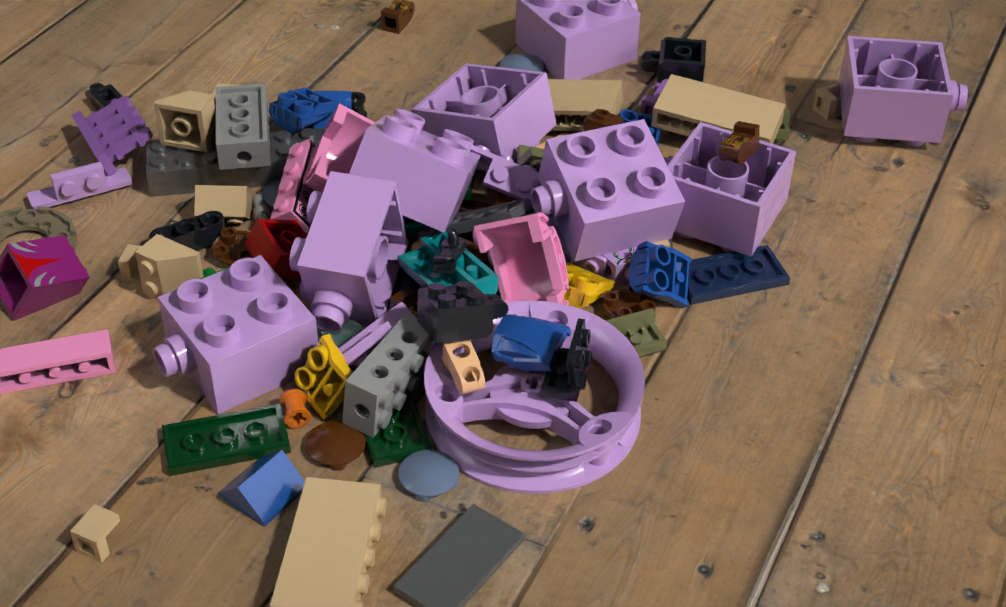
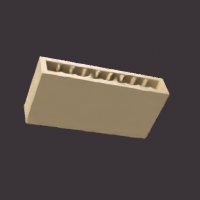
M671 74L653 107L651 126L690 136L700 122L734 132V124L737 121L760 125L759 140L773 144L782 124L786 104Z
M548 79L556 125L551 130L584 131V119L597 109H605L614 115H619L624 101L622 80Z
M306 477L270 607H363V601H360L361 594H367L369 587V574H366L367 568L373 567L375 560V548H372L374 541L378 542L380 539L381 522H378L379 516L384 517L386 512L387 499L381 495V484Z

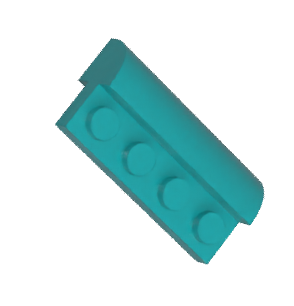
M440 231L421 238L422 248L397 256L398 265L422 288L435 283L449 286L456 285L459 281H469L483 294L491 295L497 292L498 275L467 249L456 261L454 273H433V256L439 255L441 242L447 239L448 233L446 231Z

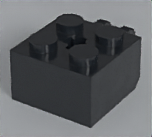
M665 37L661 40L660 51H646L642 53L641 68L644 72L658 73L657 83H661L664 79H669L671 74L703 82L706 40Z
M459 281L456 285L449 286L435 283L430 284L426 288H418L417 321L436 343L487 338L493 332V319H501V317L507 316L509 306L496 294H483L469 281Z

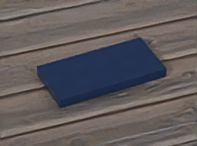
M768 245L757 247L752 257L734 251L693 259L689 263L687 299L693 305L789 285L790 277Z

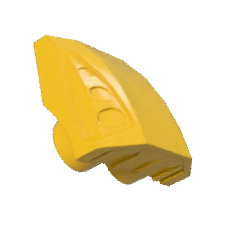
M566 262L569 290H566L564 300H568L570 306L580 309L588 307L589 304L599 299L604 292L610 291L613 288L615 281L573 265V263Z
M330 334L321 336L320 342L317 344L318 346L309 350L305 366L298 368L295 372L296 384L305 391L306 400L323 420L328 419L343 402L345 381L353 373L344 356L334 344Z

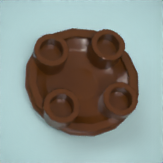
M232 227L222 229L221 235L212 243L211 253L213 258L220 264L231 267L237 260L254 258L245 244L250 232L235 230Z
M630 285L626 289L606 291L603 294L602 309L611 319L653 308L654 311L656 309V304L650 297L643 293H635Z
M341 420L328 421L318 425L310 432L306 441L307 454L316 462L328 465L333 471L343 470L348 463L359 458L366 449L364 433L343 424Z

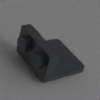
M578 318L570 348H561L552 364V371H546L541 387L542 398L577 402L580 390H585L587 373L585 371L586 368H591L593 358L592 350H588L591 332L590 329H586L585 319Z

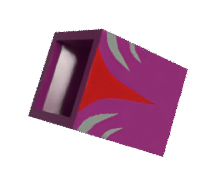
M65 235L9 243L0 256V299L12 320H18L80 294L90 278L86 268L83 267Z

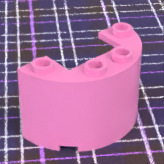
M339 103L324 128L325 132L321 140L315 146L304 174L303 184L315 191L323 192L330 171L349 174L364 133L375 122Z
M534 213L474 226V243L476 246H479L480 253L488 251L489 263L491 266H494L495 274L498 275L497 291L500 292L502 301L505 303L535 300L569 305V301L564 300V294L566 290H569L564 253L554 226L548 227L546 222H549L548 217L544 213Z

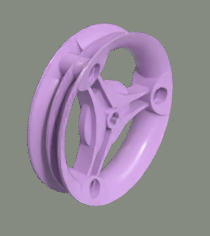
M549 301L506 302L509 306L507 314L539 318L570 327L572 333L570 336H567L561 348H570L578 318L585 319L586 329H590L591 332L588 350H592V359L607 370L618 390L617 411L601 414L596 417L586 411L578 402L542 398L541 387L546 371H524L520 368L504 366L494 375L492 380L485 382V389L460 395L455 382L452 380L453 377L450 371L446 370L442 362L443 343L445 342L433 345L426 360L424 370V387L426 392L425 420L427 429L437 450L451 456L456 461L459 471L477 482L516 493L548 494L563 492L587 485L603 477L624 460L635 444L641 424L640 405L645 389L643 366L639 355L630 341L617 328L599 316L574 306ZM503 317L501 319H493V332L487 338L470 340L476 354L492 348L493 333ZM456 348L453 354L463 353L464 348ZM501 419L523 428H545L567 439L574 445L560 449L536 451L509 448L483 439L471 432L463 423L476 420Z

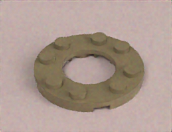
M37 206V210H22V207H17L0 212V242L16 232L32 230L44 233L48 238L65 235L70 245L76 250L78 239L74 223L61 211Z

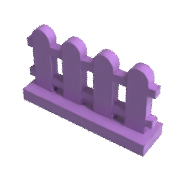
M123 96L119 99L115 98L111 101L112 103L97 112L93 111L87 118H84L80 110L71 115L99 162L101 161L104 170L109 176L117 172L116 167L112 163L113 161L121 160L124 158L123 155L138 146H144L145 142L153 136L150 128L146 126L144 119L138 116L139 112L135 106H132L128 96Z

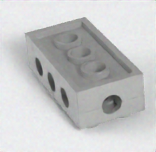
M265 84L216 87V149L220 170L271 166L269 116Z
M406 313L345 381L343 424L374 438L381 428L385 429L388 426L393 413L396 410L400 411L402 409L407 394L417 391L424 377L425 364L429 352L436 343L419 324L417 317Z

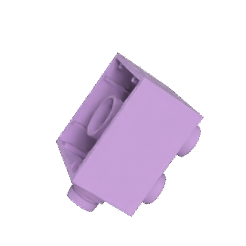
M516 0L515 43L526 53L540 58L544 68L556 79L579 80L637 59L641 13L638 12L635 0Z
M847 36L838 84L841 85L839 96L844 136H851L856 141L863 143L874 142L878 138L899 140L908 146H920L925 142L941 143L948 114H951L953 111H963L966 107L968 96L967 85L957 84L955 80H950L942 42Z
M469 63L464 64L411 109L412 113L425 119L423 131L437 137H442L445 129L459 132L474 141V146L482 145L488 148L490 153L498 156H508L513 159L514 163H517V147L519 145L530 147L540 145V140L556 125L547 72ZM478 162L476 169L484 170L487 174L489 166Z
M397 108L393 116L384 115L366 129L349 174L395 181L402 215L445 232L461 206L481 155L470 151L474 141L468 136L445 129L442 137H437L422 130L425 119L407 110Z
M644 119L546 139L538 174V181L541 186L531 190V203L534 212L544 213L549 218L556 219L574 261L638 247L640 243L645 241L655 243L672 239L685 204V200Z
M700 122L674 157H663L685 200L674 234L684 239L697 238L718 245L726 253L736 251L752 257L787 201L796 151L759 140V149L743 164H737L730 160L721 161L719 159L721 142L733 132Z
M330 171L324 191H313L310 195L307 205V222L311 224L307 238L297 237L294 240L290 252V268L292 271L300 273V297L302 300L310 302L312 315L316 318L317 328L327 332H338L341 328L362 331L387 312L390 297H392L401 268L398 265L397 256L406 252L408 239L395 181Z
M261 255L255 258L237 260L228 269L203 279L188 280L182 283L178 289L158 297L166 337L163 341L164 344L162 343L153 348V355L159 370L164 377L176 375V373L179 376L188 374L217 414H221L295 380V372L298 368L305 366L309 350L318 346L316 318Z

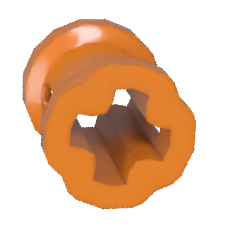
M290 389L285 391L280 397V404L285 409L284 422L290 428H301L311 420V414L305 407L307 398L302 390Z

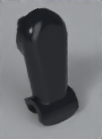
M453 228L448 231L447 239L441 242L439 255L433 256V273H454L456 261L466 249V240L458 238V233Z

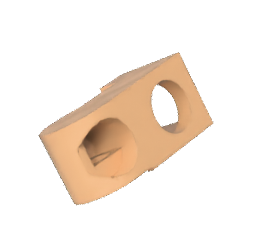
M462 340L443 343L442 362L446 370L450 371L459 394L462 395L485 389L484 373L471 341ZM456 348H464L463 353L453 354Z

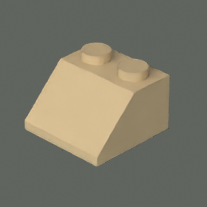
M189 90L154 102L161 145L202 152L209 151L216 141V111L213 94Z
M195 185L194 216L201 215L207 211H219L223 214L224 219H227V223L243 224V219H251L255 192L247 186Z
M156 234L135 252L143 293L149 297L158 299L159 296L178 289L182 283L188 280L204 277L200 252L159 234Z

